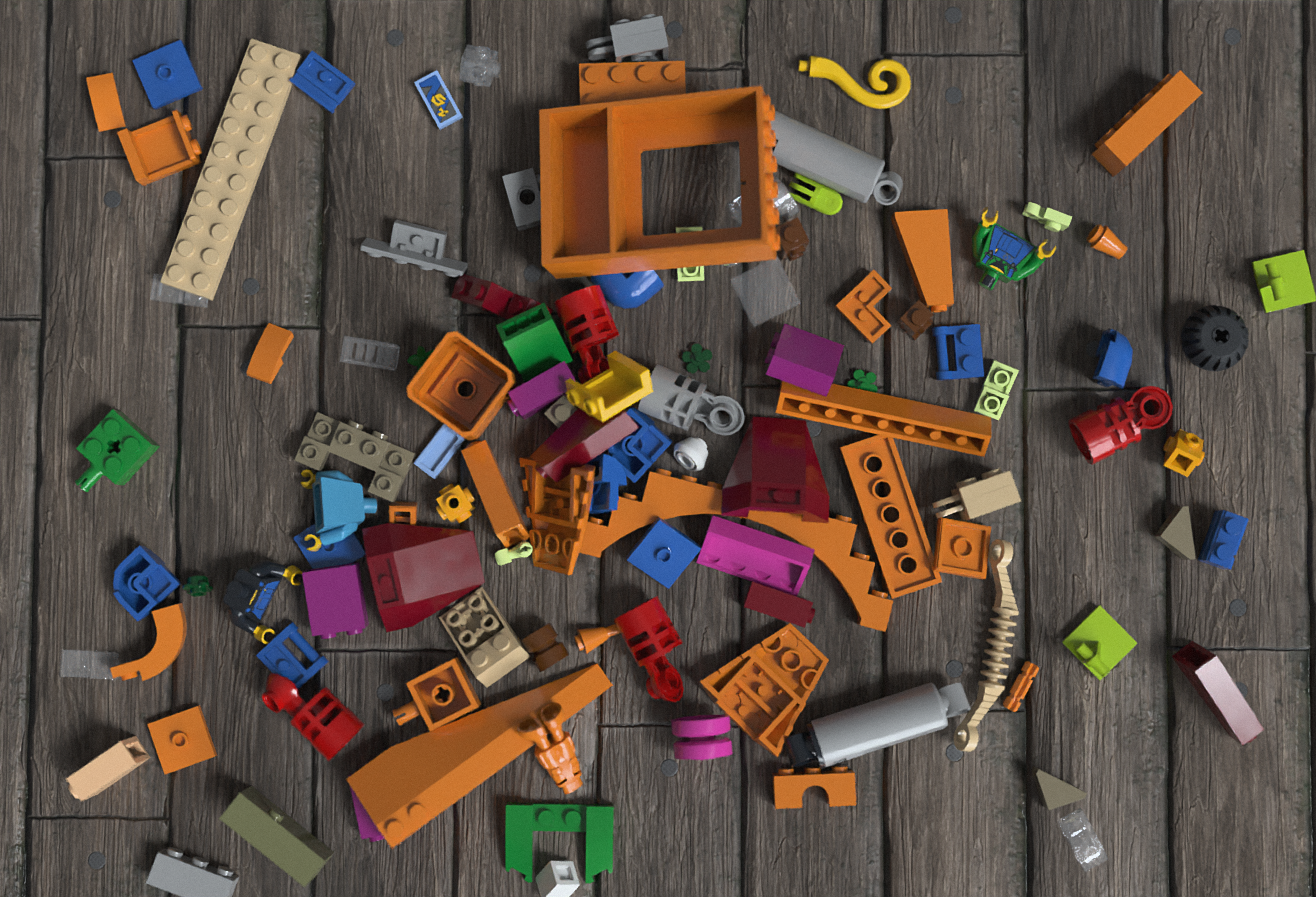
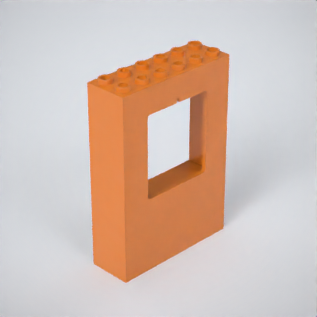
M752 86L539 110L542 265L556 279L775 260L776 251L780 250V236L776 234L775 224H779V210L775 208L774 198H778L777 182H774L773 172H777L776 156H773L772 147L776 146V134L771 126V121H775V108L771 104L770 96L765 94L762 86ZM739 142L741 183L746 182L745 185H741L742 225L740 227L650 236L643 235L641 153L643 151Z

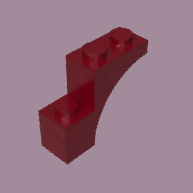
M465 274L459 276L451 298L459 302L477 307L506 320L541 304L531 298L514 294L491 281ZM547 307V309H548V311H549V313H550V315H551L553 309Z

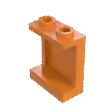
M177 109L172 111V116L131 132L126 128L117 132L135 180L143 186L202 163L199 154H202L201 147L196 139H192L189 132L193 129L187 115H182Z

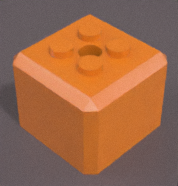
M455 331L449 332L444 336L407 386V393L410 399L463 438L470 441L479 439L510 397L508 392L517 387V380L511 370ZM464 382H469L473 385V392L468 397H463L459 393V386Z

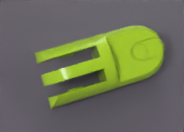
M794 173V177L816 188L813 192L791 181L790 187L811 196V199L807 201L788 191L785 192L784 196L826 215H834L840 211L843 201L838 192L798 173Z

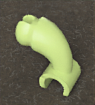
M524 541L510 550L505 548L497 551L495 559L497 564L502 566L512 562L511 559L528 557L533 549L529 542Z

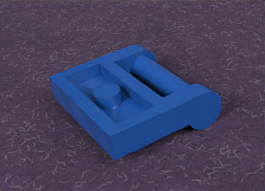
M980 324L932 328V335L936 339L937 381L984 377ZM948 335L953 337L955 371H949L946 344V336Z
M292 622L256 656L272 673L288 678L299 690L329 661L324 655L321 657L297 631L298 627ZM287 638H290L313 663L311 667L307 669L283 643Z

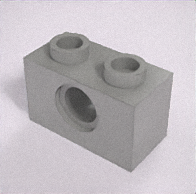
M533 168L502 176L518 231L541 225L540 174L535 175ZM524 194H533L535 196L534 202L530 205L523 204L521 198Z

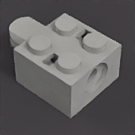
M649 14L642 16L641 20L630 22L629 19L616 21L615 25L610 26L611 36L590 39L586 42V48L591 50L588 52L589 60L614 57L615 63L668 61V42L663 17Z

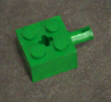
M112 409L76 448L90 461L91 465L75 480V483L78 486L81 485L80 488L87 493L103 475L116 485H125L160 446L122 411ZM117 443H120V444H119V448L121 449L120 452H116V449H117V448H116V444H117Z

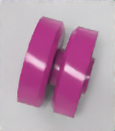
M696 715L671 719L672 734L677 737H689L673 743L674 759L706 760L732 754L731 739L724 736H714L731 730L729 715Z

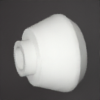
M689 437L675 444L674 457L680 465L690 471H699L704 468L708 450L706 443L702 439Z

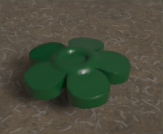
M693 344L691 346L692 353L689 351L684 352L682 360L689 363L687 365L689 373H696L698 366L699 370L705 373L710 369V365L706 361L712 359V352L708 349L702 352L700 344Z

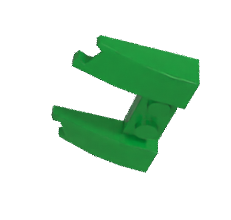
M507 802L505 828L506 871L509 872L513 868L526 875L524 878L526 882L532 883L534 831L586 832V883L594 882L593 876L606 869L609 874L612 873L614 804Z

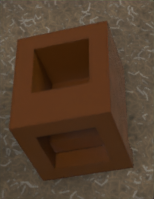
M918 300L896 323L915 341L934 322L931 319L934 314Z

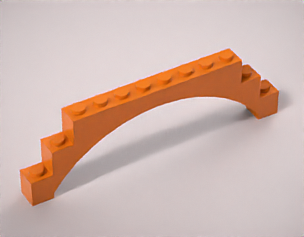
M656 468L655 473L651 471L649 473L642 502L637 501L638 496L623 492L622 497H619L617 510L611 513L608 527L603 526L604 520L589 517L579 553L601 558L602 551L627 534L654 523L658 516L665 520L678 516L697 514L721 515L723 485L709 481L707 486L697 484V478L682 475L681 479L671 477L672 472ZM752 510L749 511L748 518L738 517L771 527L789 536L799 544L815 549L813 555L828 568L848 595L858 615L857 624L886 632L893 600L887 599V593L872 590L871 595L868 594L875 562L869 561L870 556L854 552L853 557L849 556L857 528L856 524L851 523L852 518L836 515L835 519L829 518L828 523L801 522V514Z

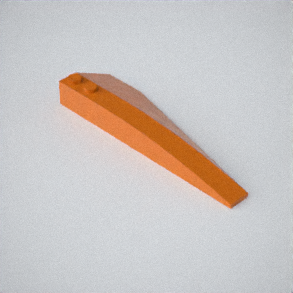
M597 663L391 746L346 780L391 848H393L534 745V741L522 738L516 730L517 724L526 717L539 719L547 735L550 731L540 717V710L545 705L559 703L564 710L563 722H565L613 685Z

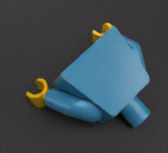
M307 469L301 472L303 477H311L308 482H300V484L305 489L313 488L316 533H320L319 537L309 534L304 538L305 541L311 539L316 541L313 547L307 548L308 551L316 552L320 549L321 544L326 546L342 541L357 530L358 525L365 520V513H376V498H363L362 485L354 483L353 479L342 472L333 470L319 471L313 474Z

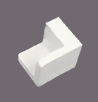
M550 861L536 876L540 897H569L580 885L573 861Z

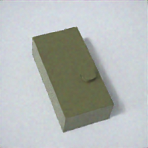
M252 786L240 792L219 818L304 887L316 877L334 854V851Z

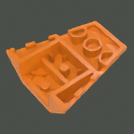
M519 458L520 467H525L526 480H522L523 491H528L530 506L526 507L527 517L531 518L533 530L529 531L530 544L533 549V566L565 575H572L588 521L593 494L595 466L584 464L578 468H571V474L556 483L550 476L545 479L534 468L537 463L533 458Z
M789 623L699 683L711 700L726 715H729L730 719L753 741L778 757L785 742L784 740L789 737L794 723L806 705V701L815 688L829 659Z

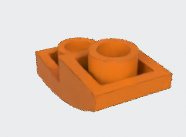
M113 72L86 77L99 132L125 127L126 124Z
M268 323L252 355L246 372L247 375L271 384L283 365L282 356L294 338L292 331Z

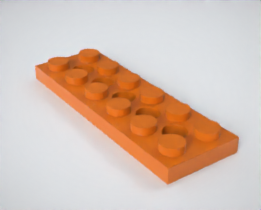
M876 435L840 447L890 598L893 599L941 583L940 573L933 571L934 556L894 439L888 436ZM870 457H876L881 462V467L877 472L869 471L866 466V462ZM885 482L889 486V494L886 497H879L875 493L877 483ZM888 507H893L898 512V518L892 523L887 522L883 516L885 509ZM897 532L903 533L907 539L906 544L901 548L894 546L892 543V537ZM906 557L912 558L915 562V568L910 573H905L901 569V561Z

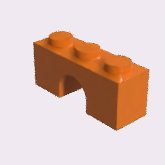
M832 766V771H821L820 767H805V772H794V768H779L778 773H772L775 809L802 808V795L804 791L814 785L825 789L829 807L856 805L855 773L853 770H848V766Z

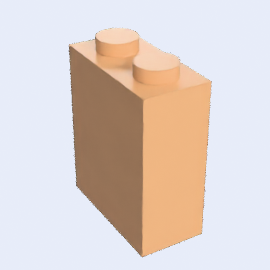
M136 736L122 740L68 777L69 790L74 797L84 801L98 795L151 757Z

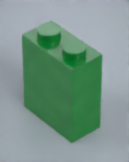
M545 303L496 325L500 337L525 383L563 361L566 364L573 361Z

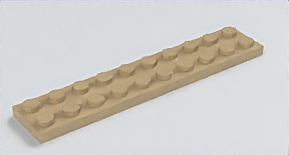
M251 38L162 276V284L213 301L293 84L289 80L297 73V69L300 66L302 60L300 54Z

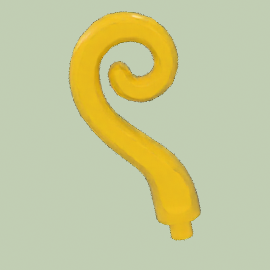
M810 56L809 61L799 60L798 71H808V77L832 80L854 100L871 108L885 109L896 106L905 99L910 90L911 81L906 68L899 62L891 59L875 62L868 73L869 84L877 91H885L888 87V84L879 77L882 71H890L896 76L897 85L895 90L886 95H877L866 91L838 63L828 58Z

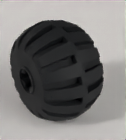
M1218 305L1206 306L1193 312L1184 323L1181 332V346L1185 356L1194 365L1206 371H1223L1234 366L1243 357L1248 347L1249 333L1244 320L1237 312ZM1216 333H1219L1220 335V341L1216 342L1214 339L1216 337Z

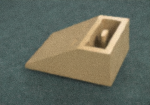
M483 587L439 617L475 677L487 688L531 657Z

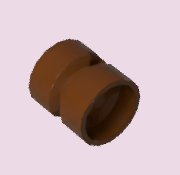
M551 623L521 640L527 652L535 655L533 662L539 672L544 671L570 655L564 644L556 641L558 634Z

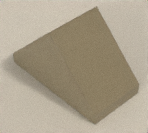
M1189 506L1175 507L1153 537L1181 559H1196Z
M1034 766L1031 770L1041 802L1047 810L1084 799L1087 795L1086 792Z

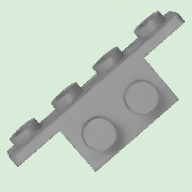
M397 219L393 225L390 243L366 238L360 246V250L367 252L369 256L389 257L396 263L416 264L423 270H440L445 275L451 277L462 276L468 266V263L443 257L447 232Z

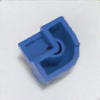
M654 270L595 275L590 279L594 285H600L607 301L614 306L624 309L639 307L664 287L663 282Z
M1109 328L1103 331L1095 356L1100 358L1093 378L1097 379V384L1103 387L1114 385L1123 389L1132 364L1133 349L1123 334Z
M630 408L626 413L638 425V428L608 448L609 455L616 458L622 465L626 476L635 483L673 441L654 425L655 422L636 408Z
M601 454L586 463L595 466L589 514H609V511L617 510L619 500L618 488L619 486L627 485L625 471L618 460L609 455Z
M139 545L119 564L114 572L113 594L118 602L137 621L144 619L164 602V599L181 584L165 566L166 563L154 552L142 545Z

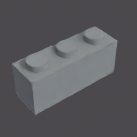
M168 847V849H163L157 853L146 882L149 885L181 897H232L239 876L234 875V871L228 867L218 866L216 868L208 865V861L204 858L194 856L192 859L184 856L182 850Z

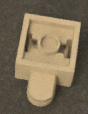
M1001 468L981 474V480L977 481L976 477L957 482V488L951 490L953 496L932 503L933 508L954 501L956 506L935 513L936 517L941 518L959 512L961 520H968L1020 502L1021 499L1011 471L1002 472Z

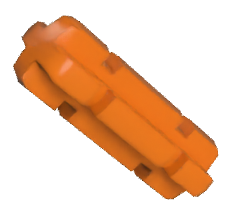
M1029 661L1024 663L1021 669L1023 671L1022 674L1017 676L1009 691L1011 693L1010 696H1007L1003 703L1005 708L1013 712L1018 710L1021 704L1019 702L1020 699H1024L1033 682L1031 680L1032 677H1035L1039 671V667Z

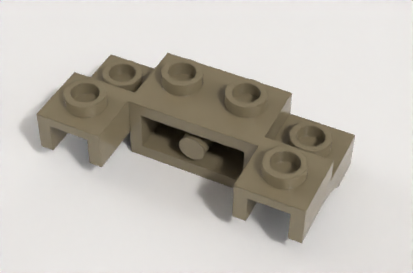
M317 412L308 435L304 436L294 460L322 471L331 452L375 471L376 473L368 492L395 502L417 454L387 442L388 436L373 430L371 435L363 432L364 426L349 420L347 424H344Z

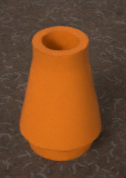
M1097 224L1086 239L1090 243L1091 248L1111 255L1117 260L1123 257L1128 248L1107 225Z

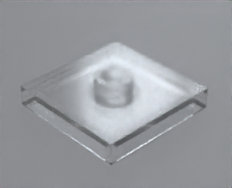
M778 256L775 260H769L730 279L753 327L801 304Z

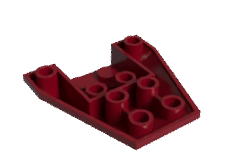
M752 417L722 489L721 516L748 518L749 511L752 510L801 514V522H829V493L805 420Z
M385 523L362 529L367 563L379 613L386 632L413 627L485 583L473 530Z

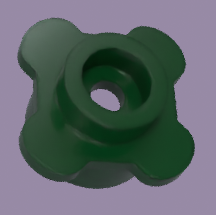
M206 576L189 577L186 580L187 584L183 585V590H187V594L193 597L204 596L207 594L206 592L213 590V587L209 586L208 577Z

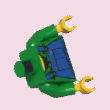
M985 207L982 210V221L979 222L972 237L973 257L976 259L975 266L984 271L978 284L992 291L998 280L1007 284L1011 280L1020 281L1033 274L1045 261V257L1053 255L1056 246L1051 251H1046L1043 245L1047 243L1048 239H1045L1041 242L1038 251H1036L1037 246L996 223L998 219L997 210L994 217H986L988 207Z

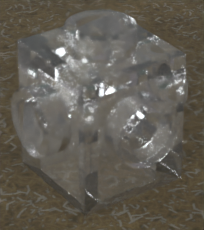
M467 45L461 57L459 80L473 83L476 86L490 87L493 79L499 77L501 62H497L498 51L490 50L485 46Z

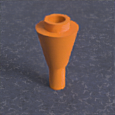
M616 624L605 628L577 629L578 635L574 636V640L578 650H584L585 654H588L608 640L609 637L619 634L620 631Z

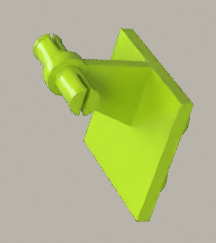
M1304 250L1251 263L1264 314L1316 301V294Z
M1100 605L1062 641L1071 653L1098 680L1106 676L1137 644Z

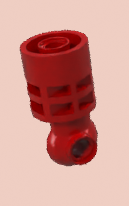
M600 285L580 289L556 300L554 306L572 352L579 353L583 366L578 370V377L581 384H584L610 369L608 359L603 355L600 345L617 338L620 334L615 326Z
M1146 386L1137 390L1129 401L1125 402L1121 397L1116 396L1111 399V403L1108 405L1102 403L1098 405L1095 411L1090 409L1069 419L1068 425L1080 453L1089 464L1093 465L1113 455L1117 449L1121 451L1126 449L1129 443L1136 444L1140 442L1141 429L1162 427L1170 419L1173 405L1171 398L1164 390L1155 386ZM1146 401L1154 405L1152 415L1144 411Z
M655 596L613 620L638 667L644 665L650 676L646 680V688L650 696L654 699L676 702L683 696V682L680 674L668 662L665 654L673 650L672 648L682 644L683 641L679 637L658 596Z
M274 673L268 675L265 686L266 692L262 694L264 704L275 713L283 709L293 719L290 724L298 729L301 735L307 738L311 745L327 761L331 760L365 725L348 707L346 708L341 703L342 701L338 697L336 698L331 693L328 687L323 688L306 703L299 696L297 687L291 680ZM328 720H330L331 722L326 727H324L323 725Z

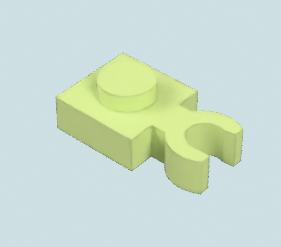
M1028 202V205H1025L1022 213L1026 217L1039 220L1038 222L1045 224L1044 227L1053 232L1064 231L1069 227L1072 216L1048 207L1045 209L1032 202Z

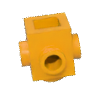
M1179 429L1174 437L1170 436L1165 442L1163 450L1166 451L1163 466L1188 477L1193 469L1201 464L1205 452L1202 451L1204 440L1193 433Z
M450 484L439 491L441 496L436 499L439 504L436 506V509L443 520L448 518L450 522L457 520L458 523H461L472 516L470 511L476 508L472 502L476 499L468 487L463 489L461 485L454 487L453 484ZM452 498L458 499L459 505L457 508L450 507L449 502Z

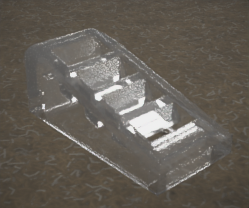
M344 336L340 362L395 371L400 346L394 343ZM357 343L355 359L351 358L353 345ZM367 345L365 360H362L364 346ZM375 347H378L376 362H373Z

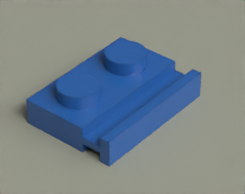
M311 51L297 69V73L289 80L294 86L332 114L338 104H341L355 86L354 81L314 51Z

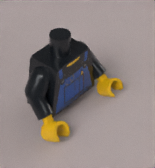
M265 559L259 560L250 567H241L233 581L228 584L227 593L223 599V603L229 606L230 621L247 633H254V637L258 641L269 644V642L264 640V634L270 632L275 635V632L265 625L257 626V623H260L282 580V576H285L291 584L298 586L301 583L294 576L302 574V571L295 565L285 568V565Z

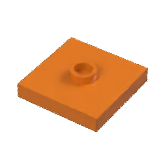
M939 518L933 571L981 580L986 579L991 526Z
M200 705L147 724L164 774L217 756Z

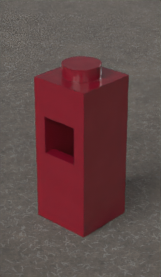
M752 581L743 603L745 608L804 628L806 623L811 624L816 610L812 608L813 602Z

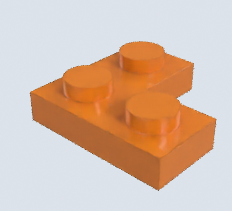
M875 270L867 275L835 306L871 345L892 326L873 307L892 289Z

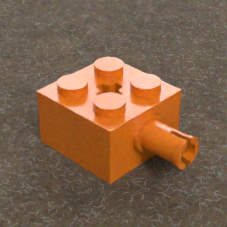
M456 657L407 682L406 684L413 696V701L392 710L394 717L406 713V715L396 720L400 726L421 715L429 730L432 731L479 707L481 702L459 658ZM440 687L450 691V694L447 696L448 700L445 697H439Z

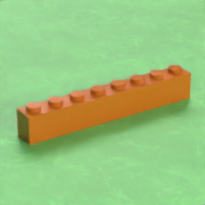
M781 381L778 393L776 413L982 457L985 456L991 439V417L837 384L831 385L825 397Z

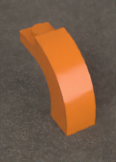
M182 603L152 611L157 629V639L153 649L143 658L111 667L110 670L113 678L121 676L122 681L137 677V671H140L142 681L161 673L174 662L184 645L187 631L186 616Z

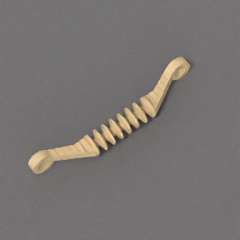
M996 539L992 542L988 554L997 591L992 610L998 613L999 617L990 618V621L997 624V627L988 628V631L994 634L995 638L986 639V642L993 645V648L984 649V652L991 656V659L982 660V663L989 666V669L980 671L981 674L987 677V680L978 681L977 700L955 730L954 745L960 751L971 752L976 748L979 736L976 726L1005 689L1004 685L998 683V679H1006L1007 676L999 671L1009 667L1008 664L1002 662V658H1009L1011 655L1003 650L1013 646L1012 643L1005 639L1015 635L1007 629L1008 627L1016 626L1017 623L1009 618L1010 616L1018 615L1019 611L1015 604L1014 594L1006 566L1012 560L1013 547L1010 542Z

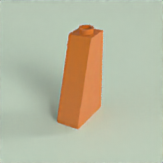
M948 209L894 212L891 217L892 224L921 302L927 308H931L933 313L947 311V307H951L954 304Z
M486 440L470 443L461 452L496 535L506 548L529 539L528 530L490 446Z

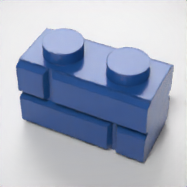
M1215 510L1198 560L1220 569L1231 570L1235 560L1233 556L1237 554L1249 519L1226 510Z

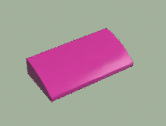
M713 515L696 563L797 597L811 566L815 549Z

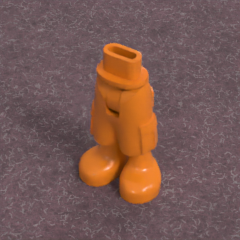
M550 703L540 710V717L551 733L550 740L547 739L541 721L535 717L522 719L517 724L516 730L522 738L536 743L535 756L540 765L548 771L555 784L562 788L564 794H569L583 785L580 778L582 772L570 733L562 730L564 710L559 703Z

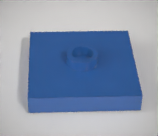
M181 40L132 60L150 103L155 110L203 89Z
M658 516L626 556V559L669 589L699 553L701 546Z
M315 524L293 537L312 569L354 563L366 555L365 549L355 533L339 542L326 546L321 544L320 549L316 552L307 550V548L315 545V539L304 540L309 534L316 537L320 536V533H316Z

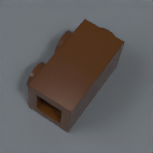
M798 217L775 228L776 234L780 236V250H777L781 261L788 258L791 262L804 255L803 252L806 251L809 239Z

